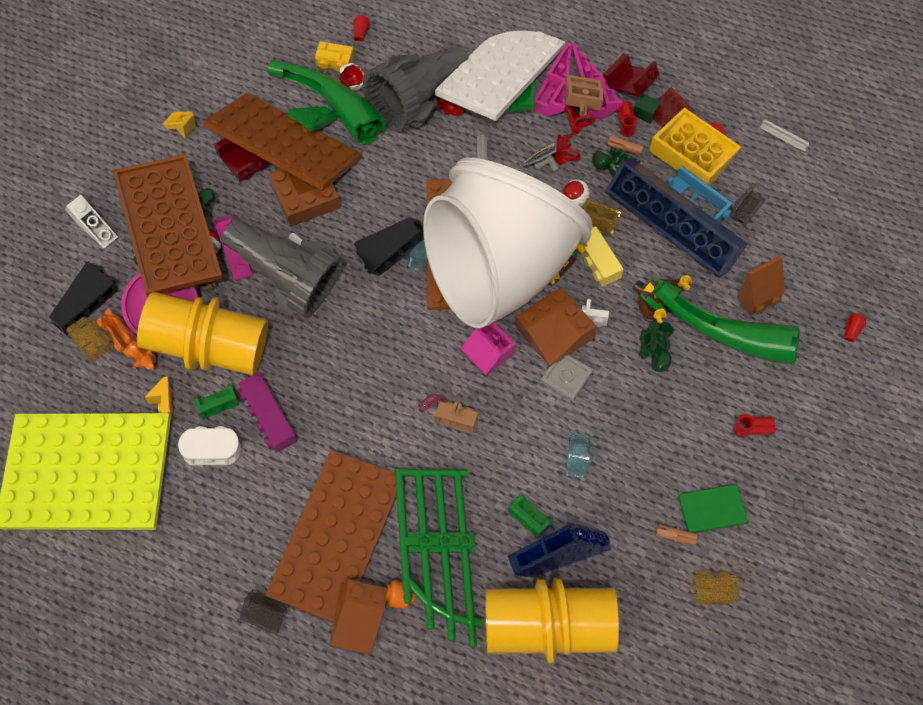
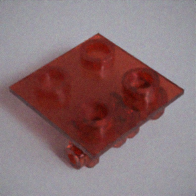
M670 87L658 99L660 106L654 113L653 120L663 128L683 108L690 112H693L694 109Z

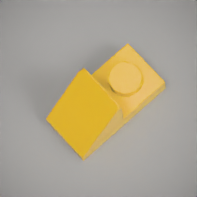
M173 112L163 123L167 129H176L185 139L196 127L193 112Z
M163 377L145 396L148 404L158 403L159 413H169L171 419H173L171 383L168 377Z

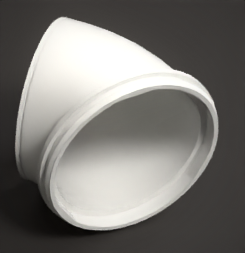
M463 158L451 168L449 172V178L452 181L451 186L428 203L424 215L425 248L437 286L452 311L464 323L474 328H482L504 318L541 292L559 273L573 254L577 245L585 244L590 240L593 228L590 216L578 204L556 189L518 170L479 158Z

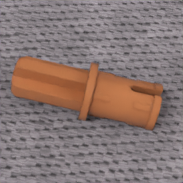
M614 136L609 137L607 144L610 147L638 155L639 157L643 150V145L630 142L629 139L623 140Z
M661 524L658 525L656 537L673 540L674 543L678 541L693 546L697 543L698 535L695 533L679 530V527L676 529Z

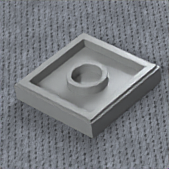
M567 355L558 363L556 362L549 366L540 382L574 401L592 374L593 369Z

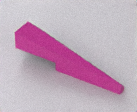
M567 42L547 73L546 80L535 96V109L532 111L548 117L565 110L566 77L569 75L571 43Z
M574 45L572 46V53L577 76L600 80L601 88H603V102L600 110L587 109V115H593L595 120L605 119L623 105V101L617 98L615 91L609 88L605 78L593 64L589 63L588 57L581 53L579 46Z

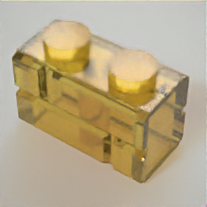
M587 199L582 209L590 216L592 226H596L599 231L614 235L620 220L621 211Z
M82 317L75 324L68 327L66 331L89 360L95 362L102 355L110 351L111 348L108 344L110 340L104 332L100 334L97 331L99 327L93 320L88 321L86 317Z
M701 572L692 579L694 605L736 604L739 600L737 576L730 575V572H720L718 575L712 576L708 572Z

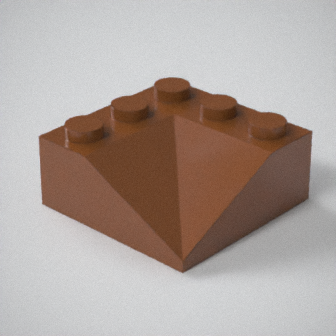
M283 169L268 173L271 187L290 227L340 209L339 196L332 183L324 190H320Z
M562 287L516 316V328L548 366L556 362L558 363L565 356L570 355L596 337V325Z

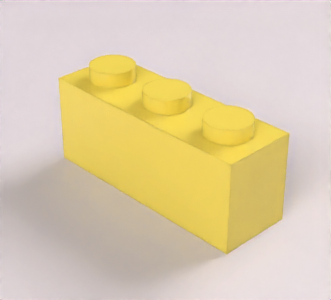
M596 226L593 227L591 238L587 242L588 246L583 247L585 251L581 254L584 257L585 265L593 271L595 281L600 282L603 287L622 278L624 269Z

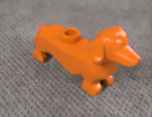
M108 308L104 312L107 316L100 317L96 322L101 328H105L111 334L116 350L122 351L128 358H134L136 360L134 367L153 370L156 363L155 353L139 348L137 337L120 316L114 314Z

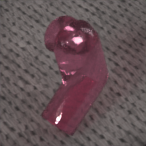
M430 394L418 404V407L425 412L429 407L438 406L439 402L445 403L447 400L443 395Z

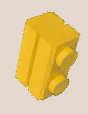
M320 41L315 55L316 66L321 69H336L340 72L342 66L353 63L354 48Z

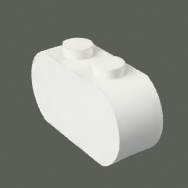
M199 426L195 429H188L181 435L178 442L179 451L189 465H231L239 458L241 453V445L236 433L224 426L211 429Z

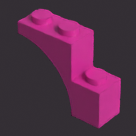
M231 214L213 220L219 238L222 237L224 230L230 224ZM222 244L234 280L251 276L252 272L249 263L237 252Z

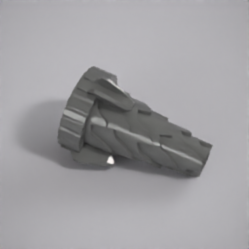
M452 46L445 51L441 49L434 54H428L421 58L415 54L391 56L387 62L381 63L365 73L362 81L364 97L381 115L386 123V128L395 131L403 128L406 129L409 126L417 128L423 124L433 109L436 108V103L428 101V99L435 96V89L469 58L466 51Z
M236 217L231 219L230 224L226 227L220 238L222 244L237 252L252 265L251 268L267 278L266 281L274 286L271 292L281 307L289 314L298 313L306 318L312 315L329 295L342 269L343 259L334 253L331 245L302 240L301 245H298L287 237L283 239L272 232L267 233L256 225L252 224L250 226Z

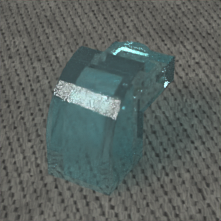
M570 435L565 475L586 477L590 450L589 437Z

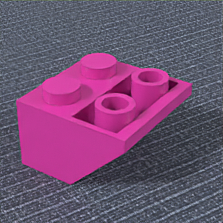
M493 322L485 327L476 328L461 347V351L487 376L515 354L516 344Z

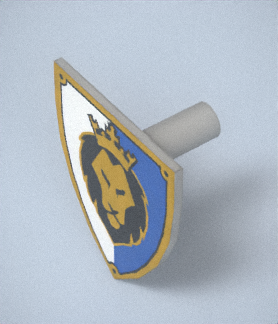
M555 141L524 161L521 166L534 163L538 170L549 164L552 171L557 170L559 167L551 154L557 152L558 142Z

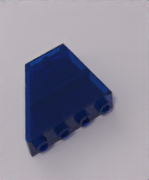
M570 523L507 557L515 576L534 578L611 550L609 546L610 539L604 531Z

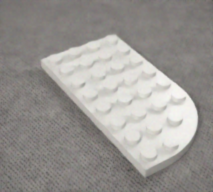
M510 31L490 37L435 89V96L496 121L562 51L565 41L540 31Z

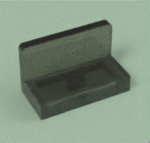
M752 183L739 199L730 218L745 227L765 202V198L753 192L756 186L755 183Z
M253 589L244 599L240 620L278 634L282 619L288 613L290 605L265 596L264 593Z

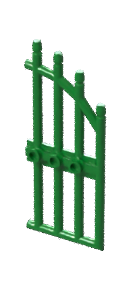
M395 468L405 604L411 603L412 594L410 592L412 591L425 606L428 630L434 629L433 617L435 612L446 619L449 642L456 640V622L467 625L469 645L471 648L477 647L476 627H482V618H475L469 553L475 552V540L473 532H467L462 486V477H468V470ZM403 477H415L419 532H407ZM423 477H434L439 532H427ZM442 477H454L459 532H447ZM409 553H421L423 591L410 577ZM429 553H441L445 609L433 602ZM449 553H461L466 616L454 614Z

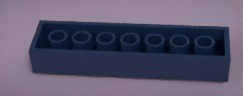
M633 158L622 162L606 189L609 194L719 277L730 271L748 245V243Z

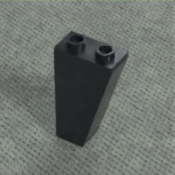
M409 217L354 243L357 249L356 253L363 260L365 270L370 274L378 276L383 274L424 239L423 226L419 220Z
M89 261L85 263L49 316L53 324L66 336L118 292L114 279L109 275L106 277L103 274V270L97 264L93 265Z

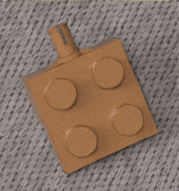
M567 75L565 105L580 107L579 114L581 116L582 114L583 116L587 115V109L599 111L603 102L601 81Z
M439 402L435 414V423L475 434L478 424V412L469 407L462 408L460 402L459 405L458 402Z

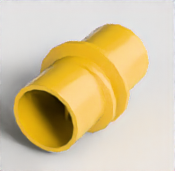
M152 292L145 302L140 317L137 345L141 349L184 359L185 368L191 371L196 370L199 365L202 370L206 371L215 366L253 376L257 372L265 347L268 320L220 308L218 297H213L209 304L206 305L203 304L202 297H197L195 301Z
M555 577L551 582L550 588L547 587L546 581L543 578H537L534 588L486 589L487 654H544L548 665L554 664L557 653L570 655V653H616L619 618L617 596L613 587L564 588L562 580L559 577Z

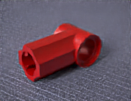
M622 100L623 105L617 109L620 133L624 137H632L636 131L637 118L634 116L632 103L628 100Z
M742 414L733 425V432L741 438L748 435H773L776 426L775 419L773 417H752L749 414Z

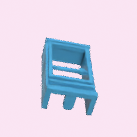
M683 166L679 167L675 178L670 177L667 180V184L680 194H683L688 188L695 191L696 194H693L690 199L691 202L700 195L718 208L720 211L713 218L719 223L722 219L726 220L732 212L730 209L733 203Z

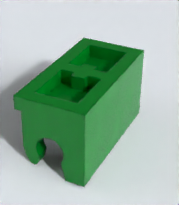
M231 384L227 385V389L202 399L194 398L202 420L239 405Z
M523 494L509 506L508 513L537 539L553 524L552 520L548 519L527 501Z

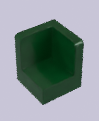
M642 94L634 105V116L651 124L654 113L660 106V101Z

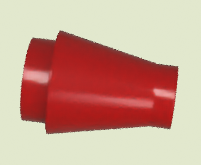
M357 15L353 20V39L362 42L370 22L367 16Z
M852 313L848 317L843 338L849 342H855L857 336L866 326V318L861 314Z

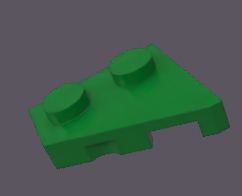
M326 106L289 109L288 116L311 132L337 120V114Z

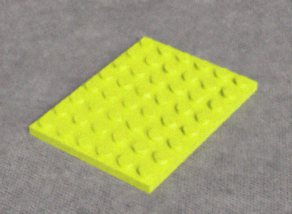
M15 414L0 493V529L156 530L171 420L170 414Z

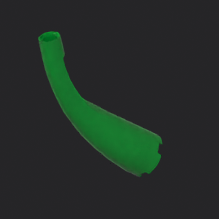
M276 60L270 61L268 66L269 75L300 83L321 95L330 104L357 143L361 142L363 145H368L379 139L377 135L381 131H385L386 123L378 111L366 99L346 85L307 67Z
M666 281L660 283L653 291L674 314L702 334L742 353L763 360L795 365L799 344V326L747 322L714 315L691 304L679 295Z

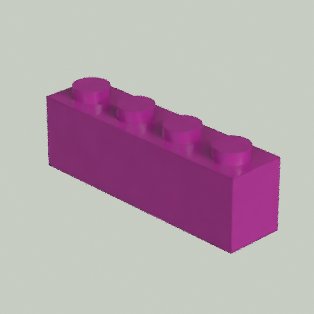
M257 373L239 382L241 390L238 393L242 401L247 400L249 404L247 410L251 417L255 416L258 421L255 424L260 433L264 432L267 436L264 440L268 448L273 447L275 453L296 443L295 434L261 374Z

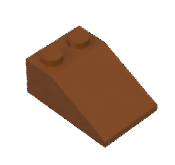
M779 255L748 272L737 299L749 315L754 313L760 314L767 306L771 304L775 306L782 300L781 297L785 291L782 257Z
M350 579L340 584L329 646L370 655L385 609L388 589Z

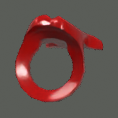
M567 105L566 110L571 130L575 134H579L583 127L595 122L593 115L578 117L579 113L575 111V106ZM591 118L588 121L579 122L580 119Z
M573 133L563 137L560 134L558 135L557 152L555 155V162L558 165H563L568 161H579L581 158V154L569 149L572 145L570 143L567 144L568 139L573 136ZM568 152L574 153L577 156H568Z

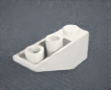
M79 195L66 206L65 211L103 248L118 238L82 195Z

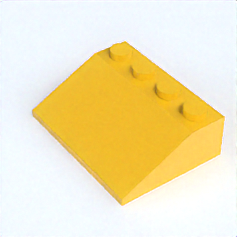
M683 108L653 136L649 151L677 171L680 166H683L710 186L739 152L741 146L686 108Z

